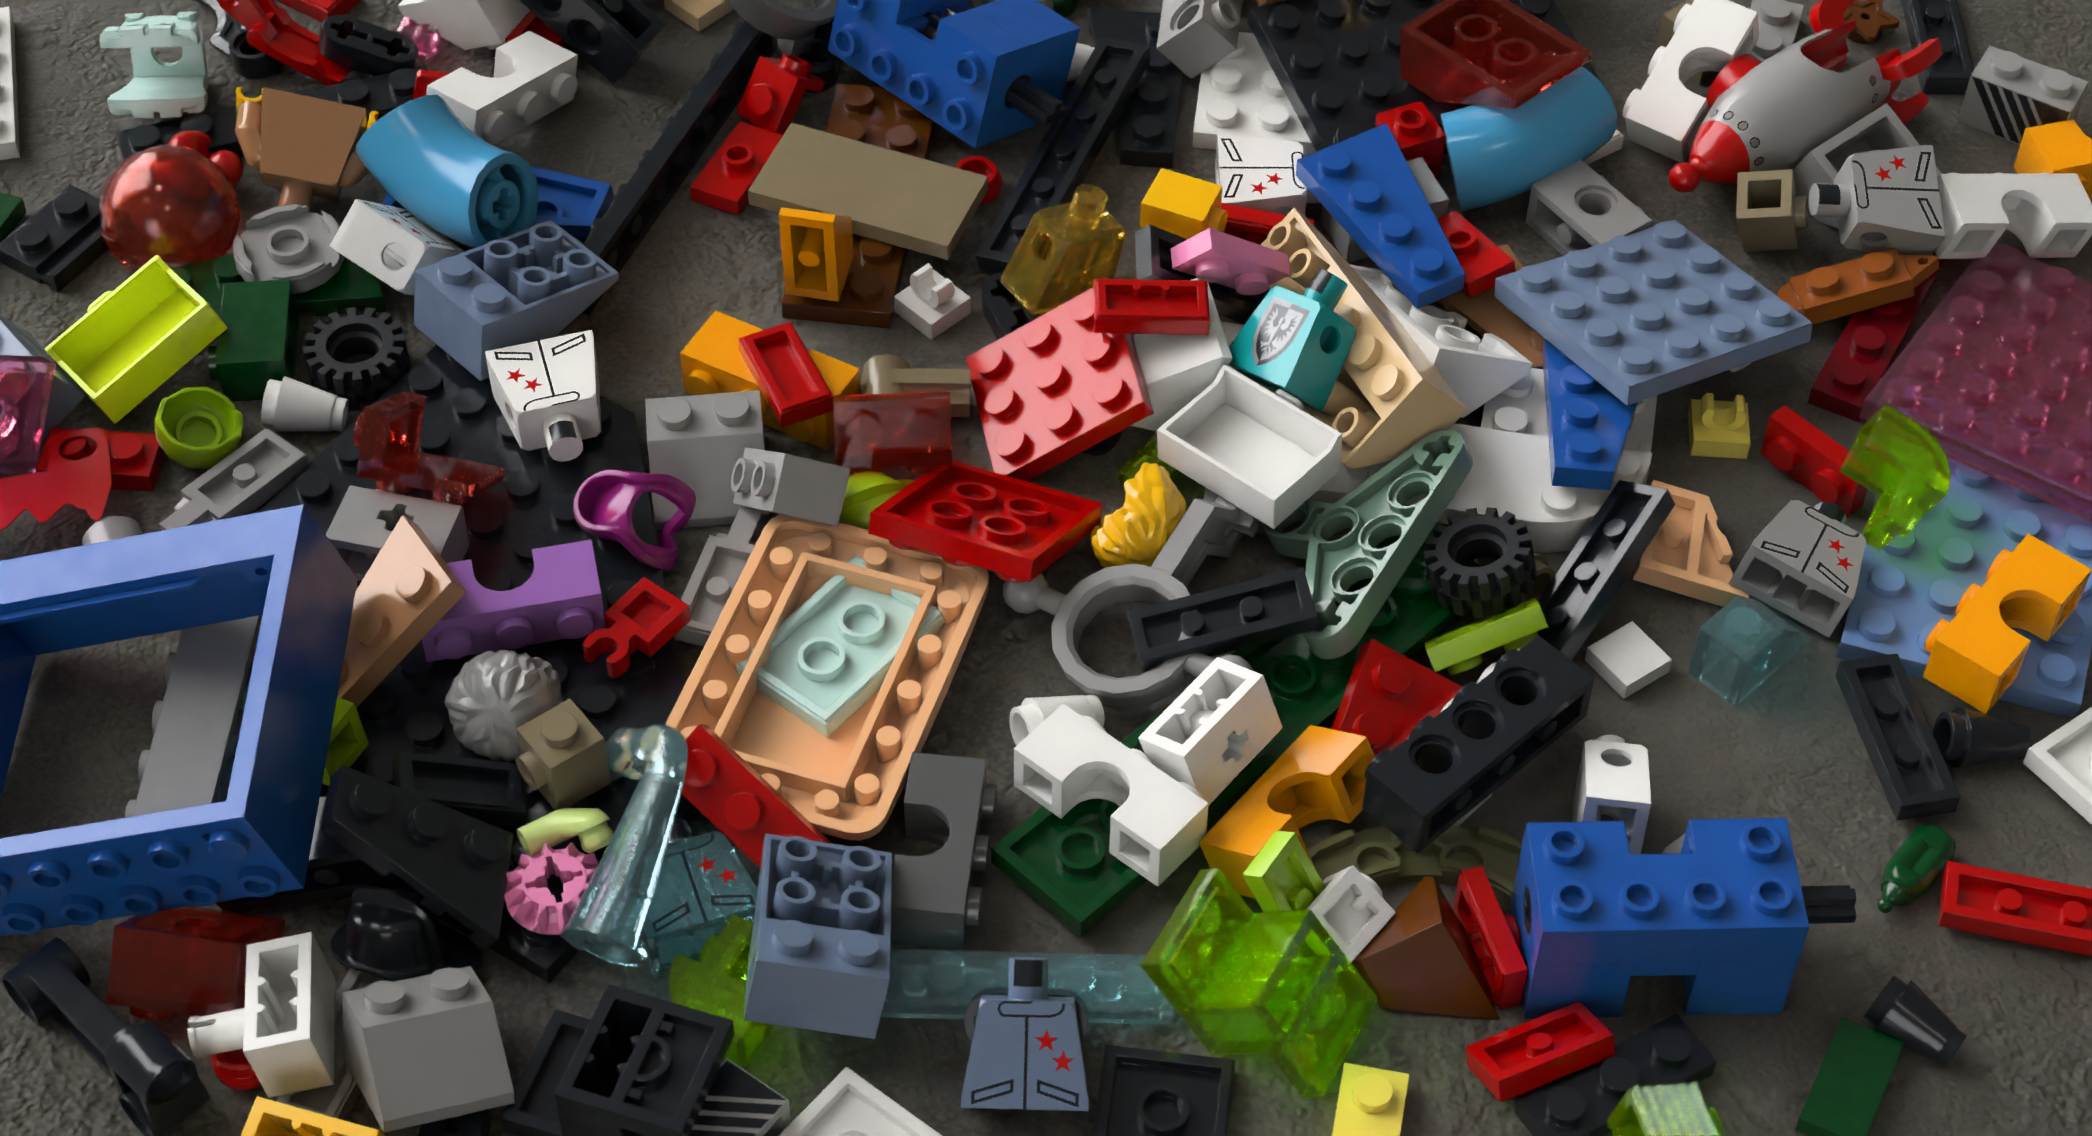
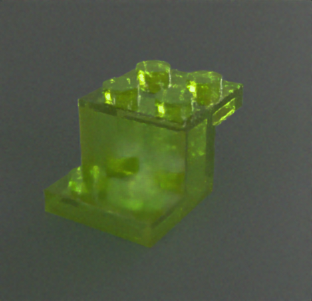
M1219 868L1202 869L1199 871L1140 965L1211 1055L1268 1053L1303 1098L1323 1097L1378 1000L1377 996L1311 909L1253 913Z

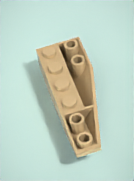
M1293 208L1280 223L1271 229L1266 240L1261 244V246L1288 254L1291 275L1269 285V289L1278 285L1303 295L1318 268L1324 269L1348 284L1334 312L1354 325L1356 330L1354 341L1322 412L1305 405L1304 407L1311 416L1342 433L1341 460L1349 468L1356 469L1394 460L1430 433L1450 429L1467 408L1402 324L1368 284L1300 211Z

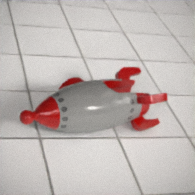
M1820 0L1811 8L1809 14L1810 24L1816 34L1792 44L1763 62L1752 54L1740 55L1728 63L1717 75L1706 96L1708 114L1700 125L1691 146L1689 163H1678L1672 167L1668 175L1670 186L1677 192L1687 193L1693 191L1700 180L1712 184H1737L1738 172L1794 169L1810 151L1888 103L1904 125L1907 124L1924 109L1929 99L1923 91L1903 101H1895L1891 95L1898 89L1903 79L1921 73L1943 54L1939 38L1929 39L1901 55L1898 47L1870 59L1849 71L1839 73L1838 71L1846 64V53L1849 52L1846 38L1850 31L1855 28L1857 19L1845 22L1843 14L1856 0Z

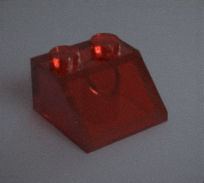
M194 906L157 911L149 916L131 917L114 926L107 1003L130 1006L129 1013L131 1015L149 1019L165 1018L170 1013L205 1016L245 1008L247 945L282 938L285 930V920Z

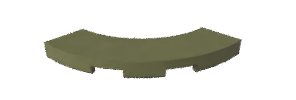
M1381 826L1356 833L1351 829L1345 830L1319 842L1307 851L1322 882L1326 877L1353 865L1360 873L1373 879L1380 888L1399 883L1420 882L1425 876L1434 877L1437 883L1457 886L1461 870L1483 866L1497 901L1509 909L1522 842L1481 826L1479 832L1451 826L1417 854L1389 829Z

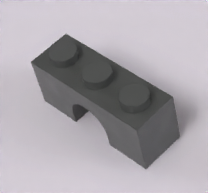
M912 752L904 799L905 839L929 841L942 848L924 856L895 854L891 881L890 943L964 950L968 925L979 926L983 888L974 887L975 873H987L990 853V835H981L983 821L994 822L997 804V785L987 784L986 759Z

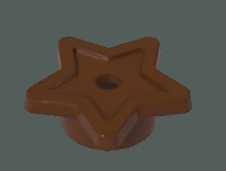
M1856 0L1843 14L1845 22L1857 19L1855 28L1850 31L1847 37L1856 43L1869 44L1876 42L1880 39L1883 30L1899 27V19L1883 11L1882 0H1866L1863 2Z

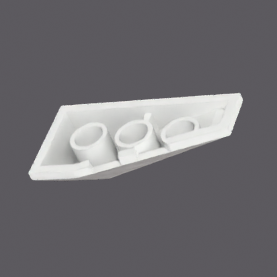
M1350 265L1398 319L1466 406L1467 410L1461 416L1462 418L1529 374L1533 363L1506 341L1492 333H1485L1481 340L1475 334L1464 329L1468 319L1456 312H1446L1432 305L1416 309L1382 270Z

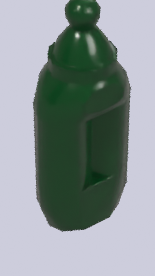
M1928 824L1911 832L1884 867L1883 883L1881 884L1883 899L1877 902V908L1880 912L1890 913L1893 906L1906 905L1910 900H1916L1928 892L1944 871L1947 861H1952L1954 858L1956 843L1948 833Z

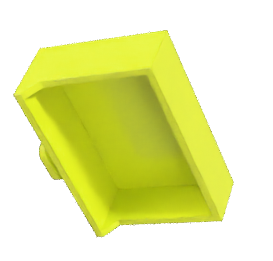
M156 254L114 291L103 293L88 307V312L45 348V351L70 379L116 424L227 330L228 327L211 306Z

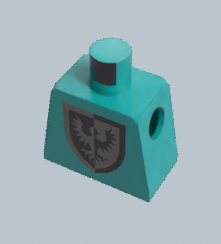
M1318 268L1303 295L1278 285L1271 288L1229 345L1233 358L1229 366L1262 387L1274 392L1281 389L1300 400L1303 405L1322 412L1356 336L1355 326L1334 312L1348 284L1336 275Z

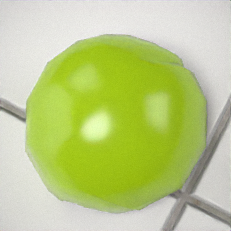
M185 387L168 398L165 397L161 400L155 417V435L158 444L168 459L188 469H210L234 452L241 442L243 415L235 408L227 396L209 387Z

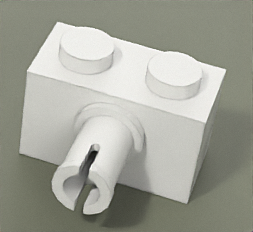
M307 932L248 944L246 954L245 1008L190 1017L188 1020L190 1026L188 1028V1038L193 1055L196 1059H202L213 1054L243 1049L268 1098L334 1085L335 977L313 933Z

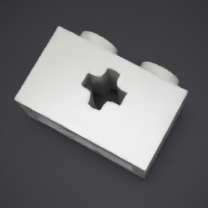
M1217 657L1138 739L1144 753L1151 759L1154 766L1176 781L1186 782L1193 786L1210 805L1283 727L1264 675Z

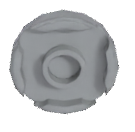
M303 205L278 206L261 212L245 223L246 230L241 234L240 238L237 233L233 241L234 260L237 271L245 282L290 279L294 294L314 289L325 284L339 271L345 256L330 247L340 226L330 214L321 210V216L317 213L309 212V207Z

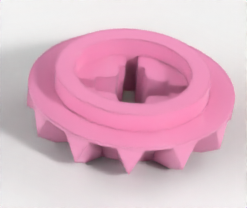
M572 842L565 849H552L545 843L540 853L533 856L521 854L517 868L514 871L506 872L507 885L504 898L507 909L519 925L535 933L559 935L580 929L599 914L607 898L608 884L606 872L600 867L595 854L579 852ZM552 874L559 876L560 881L563 883L564 892L561 893L562 902L556 903L555 895H551L547 887V879Z

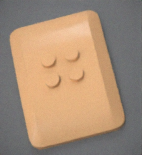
M783 514L770 519L748 558L651 751L649 765L652 778L660 787L681 794L658 771L697 725L704 724L711 728L821 833L855 841L873 837L887 823L908 780L912 752H921L953 680L988 593L989 574L987 569L974 565H952L945 562L941 555L921 549H898L890 545L888 539L868 534L867 529L840 522L838 526H833ZM857 555L864 560L865 567L849 564L848 562ZM833 576H845L847 585L891 596V588L921 597L920 603L880 690L828 738L757 690V672L760 666L764 668L771 654V643L779 626ZM934 605L944 615V626L937 635L927 634L918 640V654L916 655L915 642L930 606ZM754 648L753 653L740 677V675L737 673L736 664H740L741 661L746 660L750 656L751 650Z

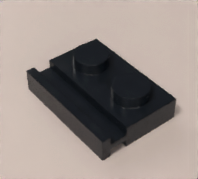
M69 184L0 243V263L38 283L44 280L51 285L52 290L60 292L132 229L129 215L123 210L119 213L111 210L109 203Z

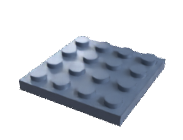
M1675 220L1660 222L1653 227L1626 236H1617L1609 242L1583 250L1571 251L1564 256L1537 265L1525 266L1518 271L1497 277L1495 280L1494 297L1627 406L1808 343L1811 338L1813 322Z

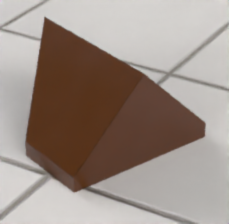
M1425 876L1394 910L1396 913L1356 956L1352 963L1380 1009L1500 1020L1461 922L1435 878Z

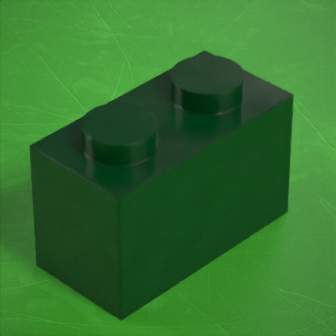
M291 280L223 283L221 306H213L212 309L228 329L216 338L218 339L217 346H209L208 348L210 378L212 380H220L223 395L227 396L231 402L263 400L269 379L282 381L284 376L295 379L299 314Z

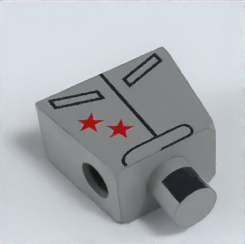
M1933 145L1855 153L1846 159L1835 176L1833 184L1814 183L1811 186L1808 199L1811 216L1837 217L1840 243L1846 249L1872 253L1896 248L1898 254L1933 255L1946 237Z
M1790 500L1753 540L1729 584L1829 638L1856 595L1866 539L1861 533L1845 525V512L1838 505L1831 502H1820L1813 508L1800 500Z

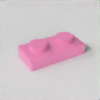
M1212 228L1170 248L1172 269L1196 276V278L1206 279L1208 283L1214 282L1236 289V292L1241 295L1264 293L1269 289V285L1291 275L1288 254Z

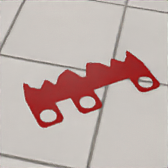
M93 427L56 433L50 436L46 443L48 471L0 478V531L8 527L24 510L28 509L40 522H47L67 504H71L81 510L85 509L89 517L98 522L103 516L112 486L108 434L106 430ZM89 437L97 444L95 452L84 459L68 460L59 454L61 444L70 438Z

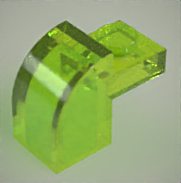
M1887 403L1859 429L1840 469L1841 473L1879 495L1862 532L1866 539V544L1878 551L1884 548L1897 535L1906 538L1914 529L1919 519L1947 495L1950 486L1949 463L1943 448L1936 438L1924 426Z
M733 914L720 935L712 934L707 939L701 950L698 962L679 953L677 954L670 970L669 989L672 1003L733 1020L735 1035L722 1063L728 1058L744 1070H747L773 1029V1025L744 1020L745 981L747 978L753 922Z

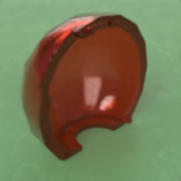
M152 146L124 159L107 178L99 202L102 237L115 260L121 265L143 266L156 254L164 262L179 265L197 263L223 256L233 246L241 220L238 193L233 188L223 169L199 151L182 146Z

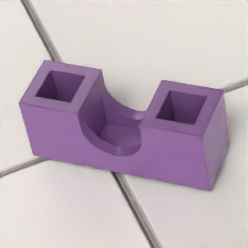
M592 540L532 549L534 570L531 577L523 585L508 591H494L480 585L475 579L471 559L446 563L467 592L422 638L426 662L459 659L467 655L487 651L518 649L526 645L567 638L578 639L598 629L606 628Z

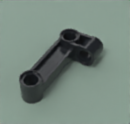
M54 938L1 977L5 990L25 1016L32 1022L37 1023L49 1015L115 1082L120 1094L118 1095V1101L122 1109L144 1136H164L210 1101L209 1094L197 1073L196 1064L155 1023L146 1022L139 1025L125 1026L86 987L91 983V978L86 968L72 949L60 938Z

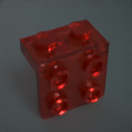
M408 392L399 393L364 407V413H361L357 418L353 436L355 447L360 448L357 477L376 480V488L392 493H409L412 491V487L432 490V498L438 501L467 503L469 496L486 493V489L504 480L505 468L419 452L425 395Z
M950 392L834 395L836 465L850 468V472L853 474L865 471L881 472L883 467H906L908 471L914 473H931L938 471L941 465H952Z

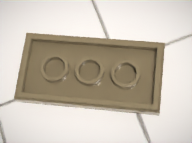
M791 123L750 186L748 200L749 205L778 213L781 207L850 216L852 218L853 234L948 260L988 191V176Z

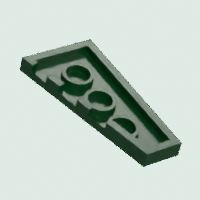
M234 253L170 268L199 294L211 308L213 306H221L223 283L245 282L237 271ZM346 257L339 271L325 284L307 292L294 294L297 310L314 309L316 316H328L336 311L339 314L340 307L364 305L365 308H373L376 312H386L377 277Z

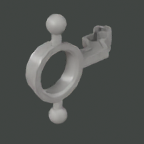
M1205 487L1204 499L1195 498L1151 567L1136 563L1106 567L1080 580L1067 595L1049 588L1048 582L1042 574H1039L1031 582L1015 583L1004 581L1003 598L1006 604L1015 612L1029 614L1040 609L1055 616L1051 624L1054 656L1066 677L1075 683L1086 695L1094 694L1099 698L1102 705L1120 709L1150 706L1172 695L1191 675L1198 677L1215 658L1202 653H1193L1168 659L1137 676L1116 678L1102 675L1085 665L1079 657L1078 643L1084 628L1098 613L1119 603L1145 601L1158 604L1189 596L1190 593L1186 587L1207 554L1229 558L1243 535L1251 538L1257 533L1262 535L1265 531L1263 522ZM1181 632L1178 641L1192 637L1187 636L1183 632ZM1228 654L1219 657L1253 671L1250 664L1241 656Z

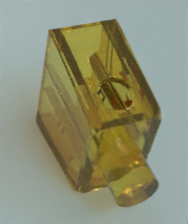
M1081 184L1076 188L1070 203L1040 209L1035 213L1006 266L1000 282L1032 315L1051 311L1093 288L1094 279L1115 278L1126 234L1123 226L1105 209L1108 196L1099 187L1091 184Z

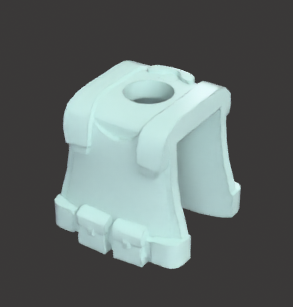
M178 12L177 16L161 15L146 17V13L125 14L126 21L120 27H107L100 34V48H130L134 78L124 88L111 94L107 99L108 107L112 114H132L133 118H155L160 113V118L182 117L185 112L199 113L205 109L208 102L207 92H205L208 87V73L202 22L199 12ZM181 47L182 58L175 63L163 62L155 55L153 48Z

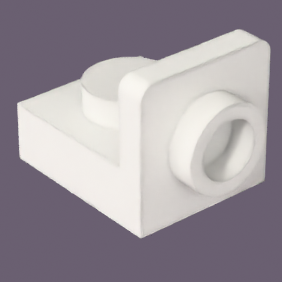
M1353 865L1326 877L1323 881L1326 888L1295 920L1337 968L1350 964L1396 913L1383 899L1382 891L1377 883L1369 876L1360 873Z

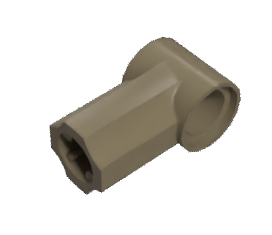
M890 354L876 355L868 359L863 365L860 415L868 425L874 428L895 429L904 425L910 416L970 417L971 369L911 368L905 359Z

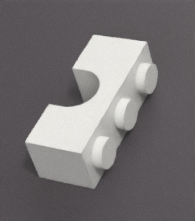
M1694 0L1692 5L1685 4L1681 8L1673 27L1675 34L1667 47L1660 46L1656 50L1649 64L1648 79L1641 90L1636 88L1631 92L1624 105L1622 116L1626 121L1628 140L1680 163L1686 162L1700 125L1708 114L1707 98L1689 91L1684 87L1685 83L1690 77L1699 72L1716 71L1720 73L1736 57L1749 54L1759 38L1758 12L1730 0Z
M528 31L496 48L494 78L480 76L461 67L427 85L426 95H439L468 129L487 143L494 145L574 100L578 84L576 78L578 55Z
M1948 173L1938 175L1946 237L1935 250L1939 259H1984L2006 229L2021 240L2030 258L2076 257L2092 236V203L2077 173Z
M1064 703L1014 748V786L1062 819L1074 806L1089 799H1105L1117 804L1119 808L1110 816L1109 853L1157 887L1200 846L1199 841L1206 835L1209 803L1203 799L1193 786L1186 782L1176 781L1154 766L1151 759L1142 751L1129 749L1106 733L1105 729L1095 719L1089 716H1081Z

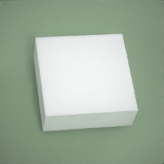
M1633 621L1588 646L1585 655V661L1623 699L1669 673L1672 659Z

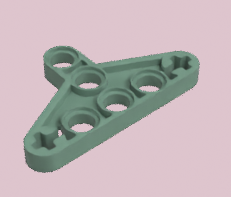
M1443 429L1430 433L1336 503L1306 500L1275 529L1263 523L1264 530L1277 553L1307 560L1305 574L1320 629L1302 634L1315 656L1322 659H1334L1350 652L1358 644L1466 479L1473 466V458L1463 436L1458 431ZM1428 493V496L1422 501L1410 506H1404L1414 496ZM1299 521H1304V523L1294 531L1281 534V532L1289 525ZM1347 528H1352V530L1342 538L1334 541H1328V539L1338 531ZM1400 535V538L1390 546L1376 549V546L1383 540ZM1372 578V581L1362 589L1347 592L1349 587L1356 582ZM1335 601H1337L1340 605L1338 608L1335 604Z

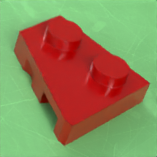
M1371 639L1360 648L1331 729L1366 736L1374 756L1385 749L1393 751L1409 738L1414 727L1424 717L1428 715L1436 717L1440 714L1444 706L1456 696L1462 686Z

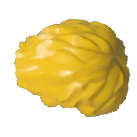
M1144 462L1135 477L1126 480L1124 483L1126 495L1123 507L1112 514L1104 515L1101 526H1096L1092 530L1091 546L1101 566L1106 568L1136 563L1151 567L1187 511V504L1176 485L1172 482L1169 471L1164 466Z

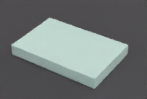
M857 555L848 562L849 564L865 567L864 560ZM833 576L779 626L771 643V654L764 668L760 666L757 672V690L828 738L880 690L920 603L921 597L891 588V596L847 585L845 576ZM934 605L930 606L915 642L916 655L918 654V640L927 634L937 635L944 626V615ZM754 648L751 650L750 656L746 660L741 661L740 664H736L737 673L740 675V677L753 653Z

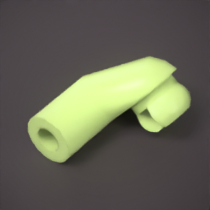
M599 808L557 809L516 830L520 843L528 856L540 853L545 843L553 847L577 835L581 841L582 849L587 853L597 851L613 843L614 833L606 822L610 818Z

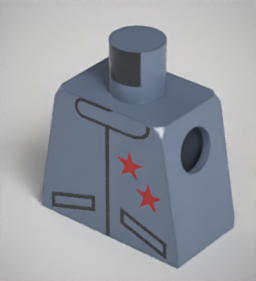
M1010 957L1008 995H982L961 1095V1108L1089 1111V1094L1074 997L1048 996V958Z

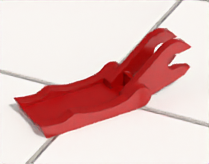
M217 0L222 9L249 30L246 34V39L250 45L326 86L339 84L352 70V68L326 59L318 48L320 35L295 22L283 7L277 6L274 0H236L237 2L234 0Z

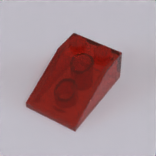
M1444 0L1401 27L1400 78L1438 102L1516 109L1589 62L1592 51L1509 0Z

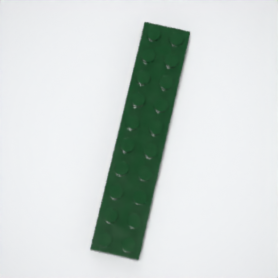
M1433 531L1428 536L1434 537ZM1400 535L1383 540L1376 546V549L1390 546L1400 538ZM1425 541L1358 644L1345 655L1334 659L1317 657L1310 649L1303 634L1238 649L1231 654L1241 656L1250 664L1253 671L1264 675L1283 728L1208 806L1207 831L1232 808L1310 725L1331 728L1333 726L1363 644L1374 639L1412 660L1425 649L1424 643L1442 635L1463 617L1454 614L1453 604L1445 609L1439 604L1438 597L1434 598L1430 588L1424 551H1426ZM1470 560L1462 565L1466 567H1482L1474 560ZM1372 578L1356 582L1349 587L1347 592L1362 589L1372 581ZM1335 601V604L1338 608L1340 605L1337 601ZM1468 608L1465 614H1467L1472 608ZM1174 701L1126 738L1122 744L1129 749H1138L1144 753L1138 737ZM1105 799L1082 801L1074 806L1062 819L1042 806L991 847V862L1080 937L1148 881L1109 853L1110 816L1119 806Z

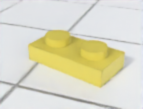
M1344 1062L1332 1136H1400L1409 1074Z

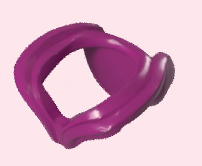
M604 470L589 477L579 487L574 497L573 512L577 523L584 531L601 539L617 541L638 561L651 568H662V571H667L673 568L678 556V544L675 540V534L691 518L696 504V495L687 484L671 475ZM652 492L661 495L679 508L660 532L658 539L660 547L641 540L633 528V508L637 499L643 493Z

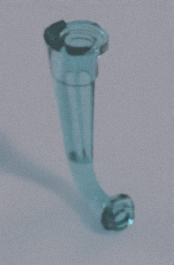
M654 724L639 729L630 727L617 729L605 744L609 769L628 779H640L594 875L561 934V937L576 949L584 950L604 961L621 966L641 967L644 965L649 954V950L644 945L645 942L640 936L653 907L651 900L672 832L686 775L688 748L685 737L676 728L664 724Z

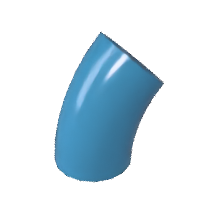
M1552 61L1542 66L1519 84L1497 96L1462 109L1440 114L1461 212L1493 204L1530 190L1533 183L1580 159L1584 161L1610 141L1617 129V112L1612 97L1606 88L1587 69L1570 61Z
M425 95L393 109L377 120L361 136L356 144V154L373 177L397 202L412 215L443 236L465 247L474 249L489 241L501 239L531 228L537 214L539 193L536 176L530 164L518 154L502 150L475 135L439 95Z

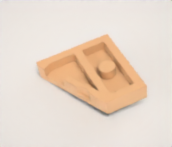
M1653 480L1650 486L1668 489L1675 506L1636 563L1633 580L1741 612L1749 599V594L1729 584L1733 576L1729 565L1733 552L1726 536L1717 527L1718 517L1709 496Z

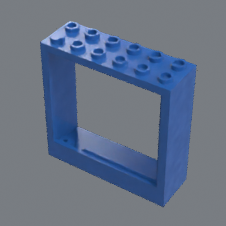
M304 504L0 561V801L36 655L262 615L227 800L0 838V936L12 934L30 935L43 929L69 925H92L100 920L132 915L149 916L157 911L188 906L207 907L220 901L252 896L269 897L277 892L304 888L358 581Z

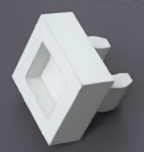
M926 264L910 276V286L894 296V312L932 340L971 313V297L956 287L950 279L944 278L933 270L930 264Z

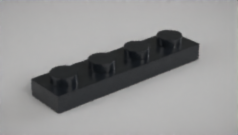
M1619 480L1539 598L1538 603L1548 627L1537 631V634L1571 661L1675 506L1668 489Z

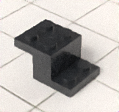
M610 984L607 985L591 1019L555 1009L514 1090V1103L507 1105L501 1116L503 1130L517 1136H689L735 1035L733 1020Z

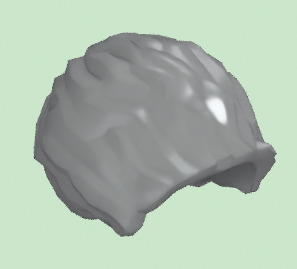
M508 650L487 651L464 663L460 673L453 679L445 697V706L448 709L449 719L453 724V731L458 741L465 748L473 750L478 755L488 757L493 761L503 760L505 762L514 761L516 757L521 755L517 728L563 702L558 673L553 670L552 665L548 661H543L540 657L531 658L527 653L517 654L514 651Z

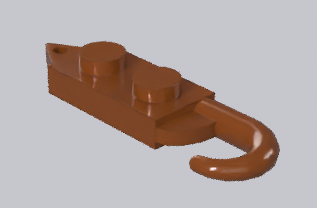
M1896 248L1882 252H1872L1861 258L1829 267L1816 268L1808 273L1790 277L1789 283L1779 289L1777 296L1813 322L1814 325L1915 296L1914 288L1940 268L1939 257L1933 255L1898 254Z

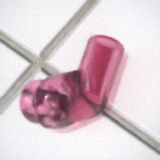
M403 15L395 32L410 38L418 48L417 59L433 57L438 52L441 43L439 31L436 29L432 35L427 31L429 24L420 25Z

